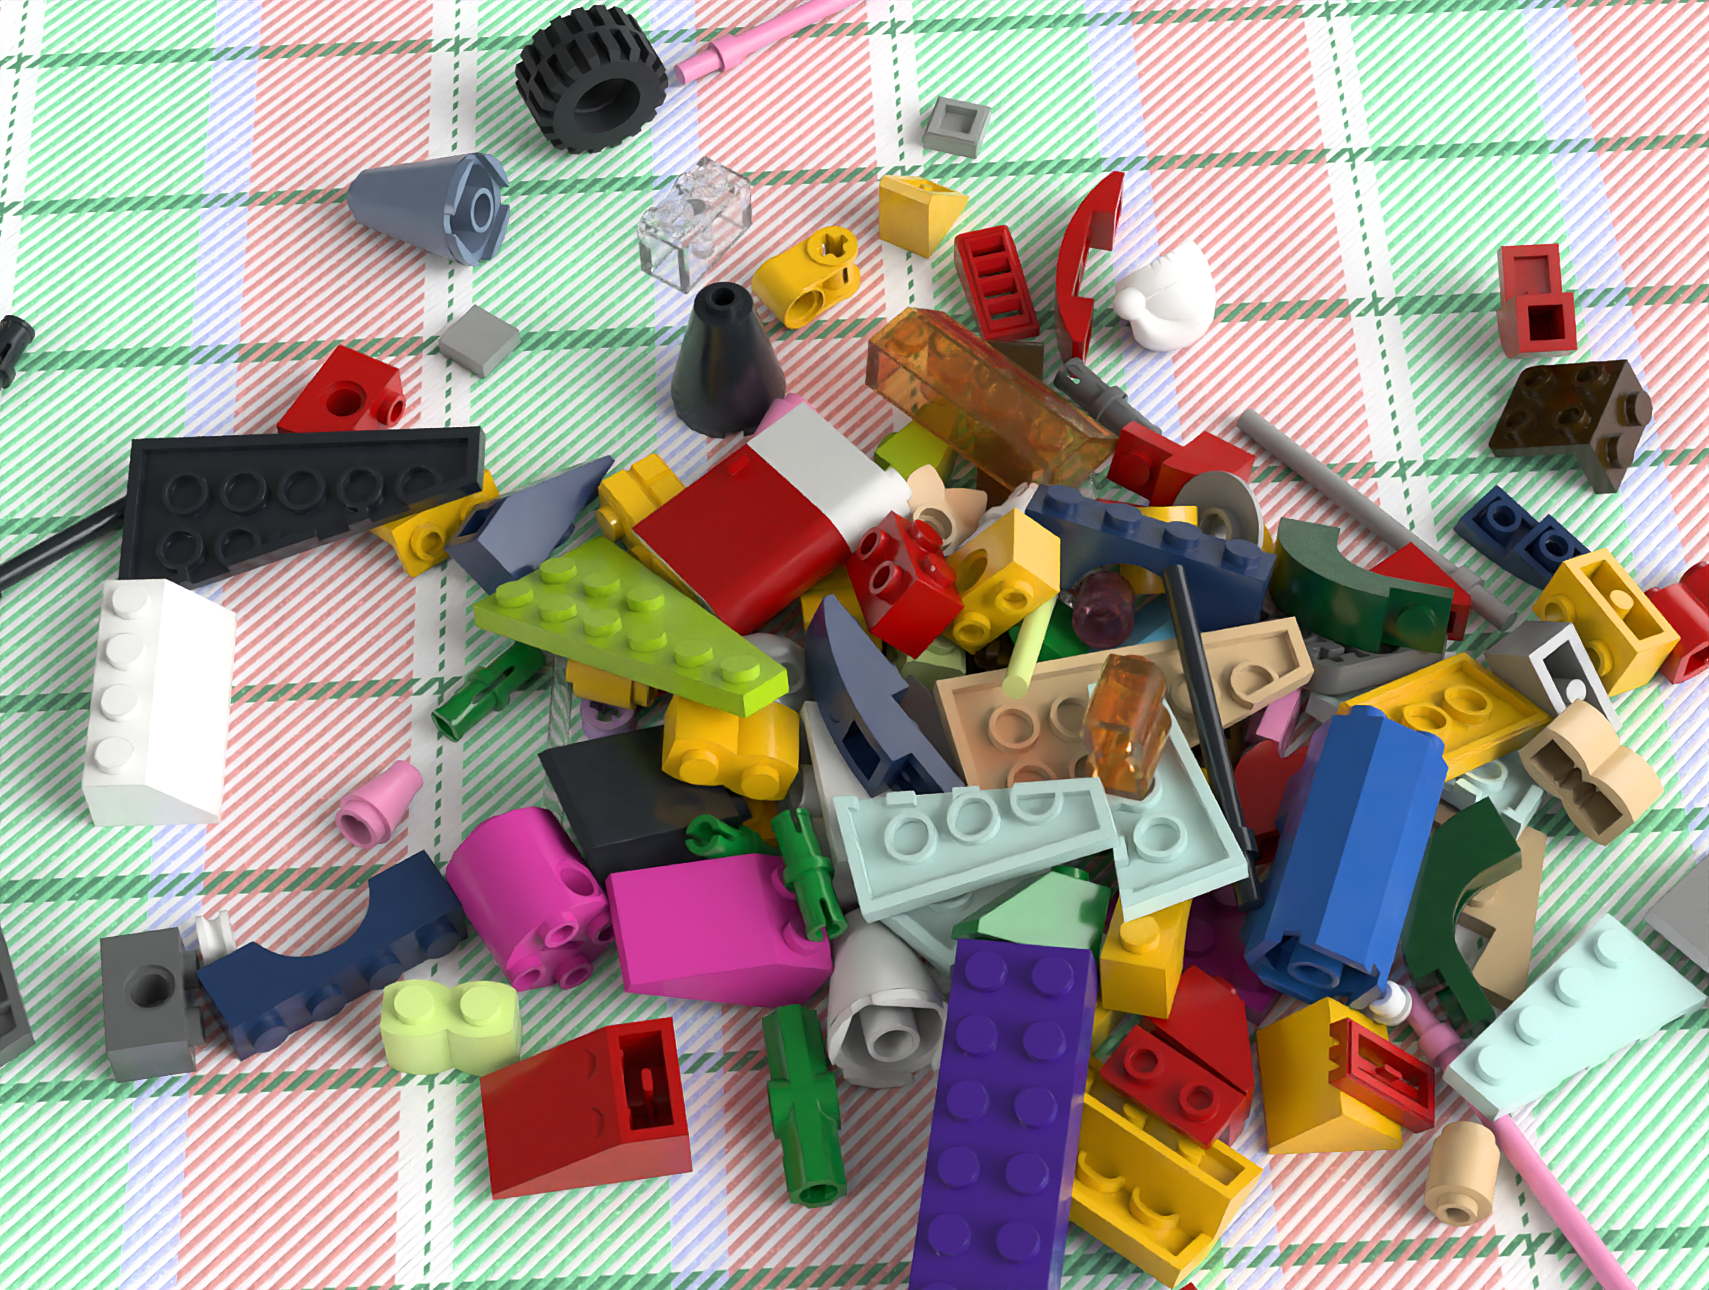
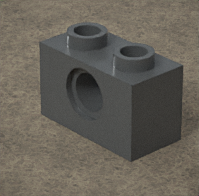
M178 927L100 938L105 1045L117 1083L196 1072L195 1046L205 1045L206 1043L201 1007H192L191 990L200 989L195 974L200 969L197 951L185 950ZM165 1000L156 1007L144 1008L152 1001Z

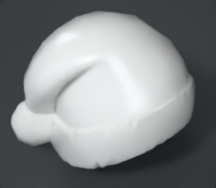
M1194 241L1185 243L1127 275L1114 286L1116 291L1112 302L1114 312L1122 319L1130 321L1135 340L1144 348L1169 352L1188 347L1204 336L1214 319L1217 299L1214 281L1209 271L1207 259Z

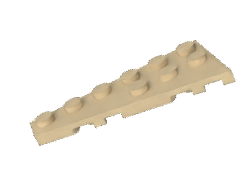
M1295 616L1201 633L1223 730L1307 684L1314 673ZM1176 638L1038 662L1035 665L1027 693L1020 699H1011L1003 693L1002 683L1007 668L936 681L932 694L953 763L961 781L966 787L979 786L981 790L1012 788L1014 783L1089 777H1099L1102 782L1088 685L1148 663L1189 747L1196 746L1200 742Z

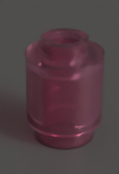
M1111 571L1092 573L1080 582L1074 597L1072 625L1078 638L1086 645L1096 649H1111L1121 645L1129 638L1134 627L1136 596L1130 582L1120 574Z

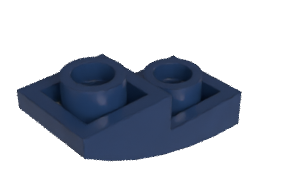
M1497 484L1465 513L1453 528L1460 537L1486 558L1520 580L1540 590L1545 589L1563 561L1591 552L1550 514L1538 522Z

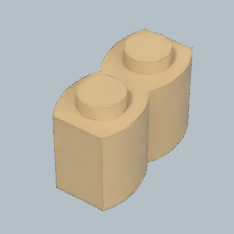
M1578 698L1518 752L1520 760L1531 778L1545 791L1562 799L1568 816L1577 828L1591 840L1605 847L1630 827L1664 793L1661 781L1653 768L1636 752L1620 745L1614 728L1605 716L1592 705Z

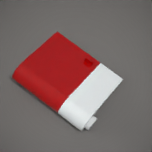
M803 401L631 529L635 536L695 594L702 608L739 635L746 636L842 566L857 549L862 536L870 528L877 527L891 510L903 518L910 515L911 510L907 501L913 497V494L906 481L894 468L890 467L884 472Z

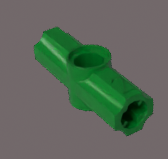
M800 1004L780 1006L770 1015L762 1017L761 1020L770 1080H767L770 1116L774 1138L781 1141L787 1193L789 1192L791 1204H801L808 1209L830 1206L838 1198L847 1195V1182L838 1131L841 1130V1117L833 1071L827 1072L825 1047L817 1010L804 1008Z

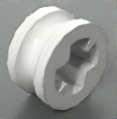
M227 909L219 911L218 917L214 920H207L203 915L195 917L205 966L237 950Z

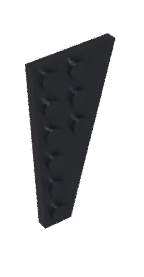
M481 426L132 439L118 580L166 579L191 591L483 491L486 435Z

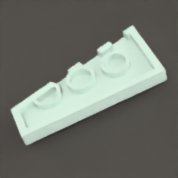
M1606 912L1448 1065L1441 1078L1487 1119L1494 1122L1557 1088L1562 1080L1580 1070L1585 1069L1588 1071L1606 1061L1612 1053L1634 1041L1638 1044L1658 1033L1663 1025L1678 1017L1684 1019L1697 1012L1708 997Z

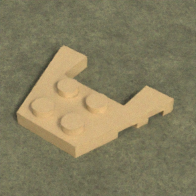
M1440 797L1429 837L1438 827L1461 810ZM1529 826L1525 827L1516 841L1522 853V869L1488 886L1474 896L1463 910L1458 921L1459 925L1490 939L1472 973L1490 1004L1502 1011H1505L1526 991L1547 840L1546 834Z

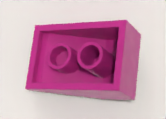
M753 853L611 873L605 880L623 984L627 993L774 1009L793 1004L803 1006L834 972V965L825 926L820 928L823 941L813 942L807 938L806 926L795 893L789 892L786 889L782 877L783 871L786 868L783 857Z

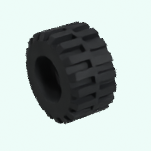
M593 5L589 10H584L583 7L571 10L570 15L563 18L559 15L550 21V26L545 30L539 29L532 36L533 43L524 46L520 53L523 61L516 64L515 75L518 80L515 83L518 92L544 137L552 143L553 147L560 151L567 148L571 154H581L585 150L592 154L601 152L604 147L611 146V148L622 144V140L627 137H634L641 132V127L645 123L651 122L657 115L655 108L663 105L667 96L664 90L668 87L666 69L636 19L631 14L626 15L623 9L613 6L607 10L605 5Z

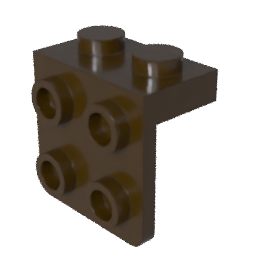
M1627 359L1531 366L1520 373L1488 446L1493 455L1498 458L1573 453L1595 494L1617 493L1627 469L1633 463L1634 452L1643 431L1651 421L1652 401L1649 394L1643 390Z

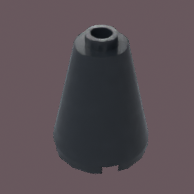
M712 283L701 289L694 299L671 380V397L677 416L693 431L710 438L725 439L724 432L743 431L744 437L753 435L774 399H783L785 397V375L750 293L736 283Z

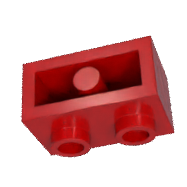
M891 510L877 527L870 528L862 536L857 549L844 564L868 631L917 660L965 606L955 584L957 575L946 562L942 552L943 540L940 535L924 521L916 519L911 523Z

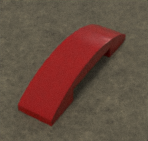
M1111 172L1089 192L1071 218L1060 246L1056 270L1054 326L1057 346L1063 364L1075 357L1080 358L1086 364L1092 339L1095 299L1079 297V292L1090 248L1106 251L1113 250L1122 213L1125 172ZM1066 368L1070 378L1078 379Z

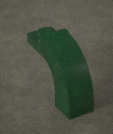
M1284 517L1280 518L1274 548L1276 559L1268 589L1275 605L1287 617L1295 616L1297 624L1332 641L1361 650L1378 653L1380 643L1442 655L1454 589L1393 578L1365 570L1351 563L1339 552L1337 545L1341 528Z
M1489 796L1449 818L1428 838L1400 935L1404 963L1412 986L1422 995L1441 984L1443 989L1435 992L1441 1009L1454 1028L1464 1023L1473 1040L1496 1020L1493 1007L1458 949L1455 941L1457 924L1463 910L1474 896L1488 886L1522 869L1521 849Z

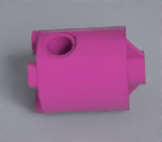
M533 806L514 809L505 814L488 818L477 825L453 852L446 867V882L462 903V909L511 987L516 989L517 992H522L558 983L562 989L568 990L581 985L592 975L594 971L592 962L599 957L611 942L616 940L608 895L559 820L549 809Z

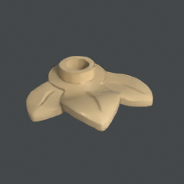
M927 464L915 470L906 480L913 497L907 501L911 513L905 519L911 523L919 519L930 525L942 538L943 546L941 549L945 559H947L979 527V520L986 512L987 494L981 490L967 488L945 489L937 471L932 465Z

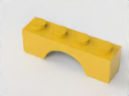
M1200 768L1209 785L1206 769ZM1119 894L1100 955L1104 1009L1168 1019L1183 969L1185 937L1192 898L1124 923Z

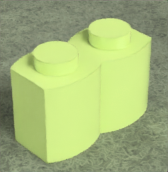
M421 979L399 981L384 987L380 1031L388 1065L391 1068L413 1075H431L456 1068L467 1074L485 1076L520 1061L523 1026L517 992L513 987L494 981H471L449 988L438 982Z

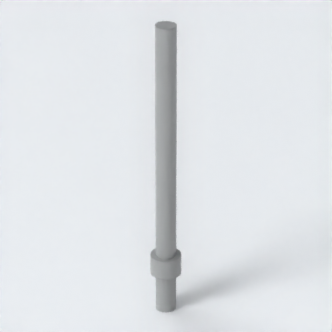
M1249 408L1241 414L1237 421V427L1396 551L1410 542L1416 545L1471 595L1470 608L1498 630L1505 632L1513 625L1518 614L1484 588L1485 580L1465 565L1459 568L1253 409Z

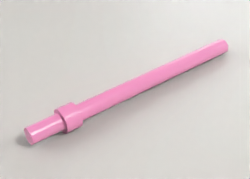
M811 0L735 37L731 34H726L709 42L707 50L674 65L675 75L678 81L685 85L716 69L719 72H725L742 64L744 56L861 0Z
M1414 986L1407 987L1406 989L1412 998V1008L1406 1020L1420 1038L1417 1046L1433 1068L1441 1067L1445 1072L1448 1065L1462 1053L1465 1044L1450 1023H1441ZM1465 1099L1481 1123L1492 1131L1495 1136V1142L1603 1289L1638 1290L1509 1114L1491 1122Z

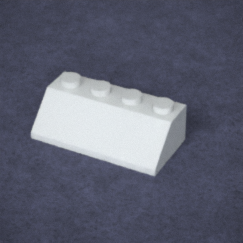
M166 579L104 581L82 778V789L95 827L221 823L237 616L235 612Z

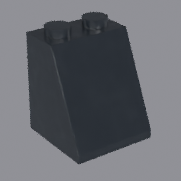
M664 724L553 747L537 754L597 880L606 893L605 880L611 873L710 860L692 853L686 846L685 840L690 839L702 843L700 839L686 834L689 824L697 816L709 814L736 829H739V825H743L744 822L753 818L743 795L737 794L728 788L725 789L724 785H693L678 780L662 770Z

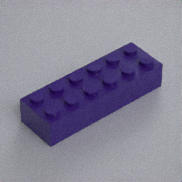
M958 938L908 1290H1060L1099 984V973L1090 949Z

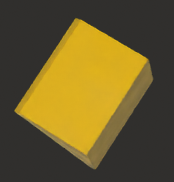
M1327 996L1256 1031L1255 1040L1269 1155L1402 1149L1403 1141L1400 1124L1328 1083L1329 1071L1339 1067L1338 1064L1329 1060V1047L1339 1044V1041L1329 1036L1331 1023L1348 1017L1389 1041L1387 1026L1377 1024L1362 1013L1350 1009L1348 1006ZM1358 1053V1055H1360L1361 1057L1377 1065L1378 1067H1381L1380 1065L1376 1064L1375 1062Z

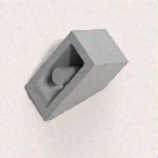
M1526 620L1483 653L1493 674L1536 704L1552 718L1558 716L1578 698L1601 712L1610 722L1615 732L1623 728L1572 622Z

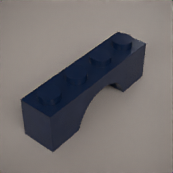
M1039 484L1025 508L1024 514L1060 538L1061 589L1069 591L1084 574L1107 564H1132L1145 568L1160 577L1161 571L1171 565H1182L1186 569L1200 632H1211L1258 622L1276 555L1262 551L1259 546L1250 541L1242 539L1227 541L1204 534L1198 527L1187 522H1165L1142 515L1140 510L1128 504H1106L1083 497L1078 490L1065 485L1046 486Z
M425 850L368 879L370 898L365 918L356 932L339 946L317 955L293 957L277 954L252 941L195 972L206 1007L240 1061L256 1053H265L277 1048L294 1032L315 1021H325L334 1017L349 1002L371 990L384 989L385 986L395 983L404 972L428 959H438L446 956L457 947L459 942L468 938L462 903Z

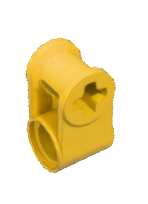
M827 226L821 228L782 254L773 256L765 261L755 272L751 280V289L787 328L791 330L802 328L821 313L839 302L852 297L858 291L861 285L860 270L854 263L858 254L857 239L851 231L843 227ZM823 244L825 247V256H823ZM844 271H845V283H844V280H843V272H844Z

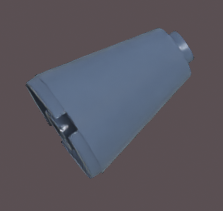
M475 152L365 169L350 184L347 193L348 207L359 224L465 266H481L478 263L480 260H491L497 254L505 238L510 216V205L501 204L500 186L509 187L507 175L500 161L491 154Z

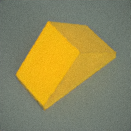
M882 175L879 183V239L929 259L965 209L970 196L920 176Z

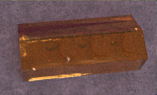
M908 306L868 340L865 385L1011 492H1014L1023 482H1027L1028 488L1031 483H1035L1038 486L1039 484L1046 486L1065 485L1075 489L1115 452L1119 439L1117 435L944 311Z

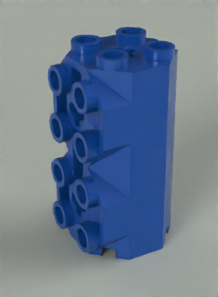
M1353 705L1350 707L1348 715H1333L1313 733L1303 766L1287 781L1274 823L1280 838L1269 877L1260 884L1264 905L1256 911L1246 912L1240 932V937L1245 945L1244 959L1249 969L1257 974L1264 985L1309 1005L1327 996L1330 998L1345 996L1348 997L1346 1006L1350 1009L1360 1010L1383 995L1449 769L1442 757L1445 745L1440 737L1426 731H1414L1388 719L1384 712L1370 705Z

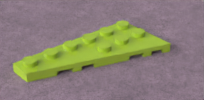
M602 534L561 557L551 558L542 562L539 569L517 581L500 585L495 593L473 604L475 624L478 628L745 719L789 692L787 669Z

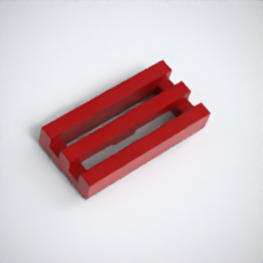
M1348 1017L1331 1023L1329 1036L1339 1041V1044L1329 1047V1060L1338 1064L1339 1067L1329 1071L1328 1083L1415 1134L1434 1128L1435 1069ZM1358 1053L1375 1062L1376 1064L1380 1065L1381 1067H1378L1377 1065L1361 1057L1360 1055H1358ZM1400 1079H1403L1409 1082L1410 1084L1414 1085L1415 1087H1418V1090Z

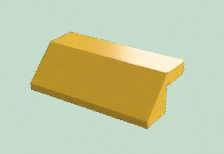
M1090 1054L1069 1220L1173 1290L1208 1256L1260 1179L1264 1169L1219 1139L1215 1141L1210 1149H1201L1100 1081V1069L1104 1063Z

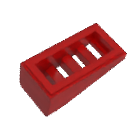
M1000 225L958 234L954 238V266L982 341L986 344V340L1017 341L1040 336L1037 316L1017 249L1008 226ZM1002 271H1003V274H998V275H993V276H989V277L979 278V276L988 275V274H993V273H998V272H1002ZM1011 292L1009 295L985 299V297ZM1018 310L1019 315L991 321V315Z

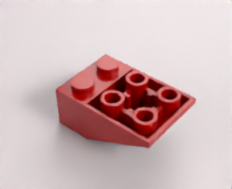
M672 1017L604 1026L479 1078L493 1200L693 1172L689 1131Z

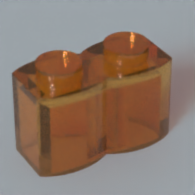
M1110 653L1106 657L1079 727L1080 739L1089 752L1085 764L1087 778L1099 777L1106 794L1136 801H1143L1147 796L1172 728L1170 714L1163 704L1167 692L1165 675L1155 662L1140 655L1128 654L1122 656Z

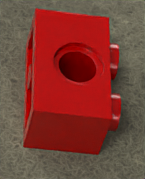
M339 344L277 423L278 433L387 430L388 427L396 426L401 420L406 407V398L403 395L399 368Z

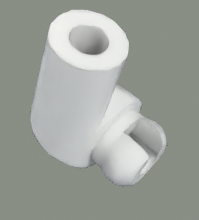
M1387 980L1383 995L1363 1008L1362 1014L1377 1024L1386 1026L1399 1025L1410 1014L1412 1008L1411 995L1402 985H1397L1393 981Z

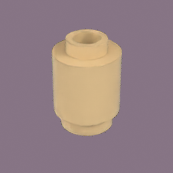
M1456 1121L1444 1126L1441 1135L1434 1140L1424 1203L1440 1221L1451 1226L1465 1227L1481 1221L1490 1215L1500 1160V1151L1495 1145V1136L1492 1131L1475 1122Z

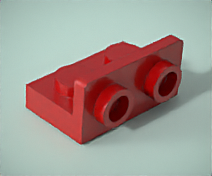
M1138 1025L1133 1027L1100 1069V1081L1203 1150L1210 1149L1217 1139L1231 1147L1243 1132L1246 1096Z

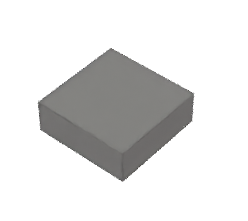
M938 96L923 135V148L977 159L991 121V107Z
M474 304L438 339L440 353L485 379L521 343L519 329Z

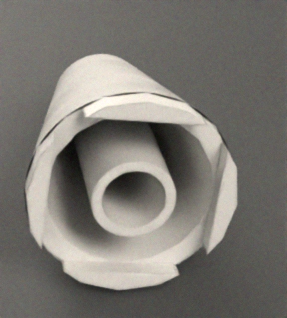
M857 908L844 916L848 924L846 931L833 938L832 960L834 972L830 977L826 1034L828 1057L833 1066L836 1064L842 1069L844 1078L852 1084L875 1089L902 1087L915 1082L913 1072L929 1064L932 1065L933 1072L940 1068L949 1003L917 952L880 920L867 923L862 916L861 909Z

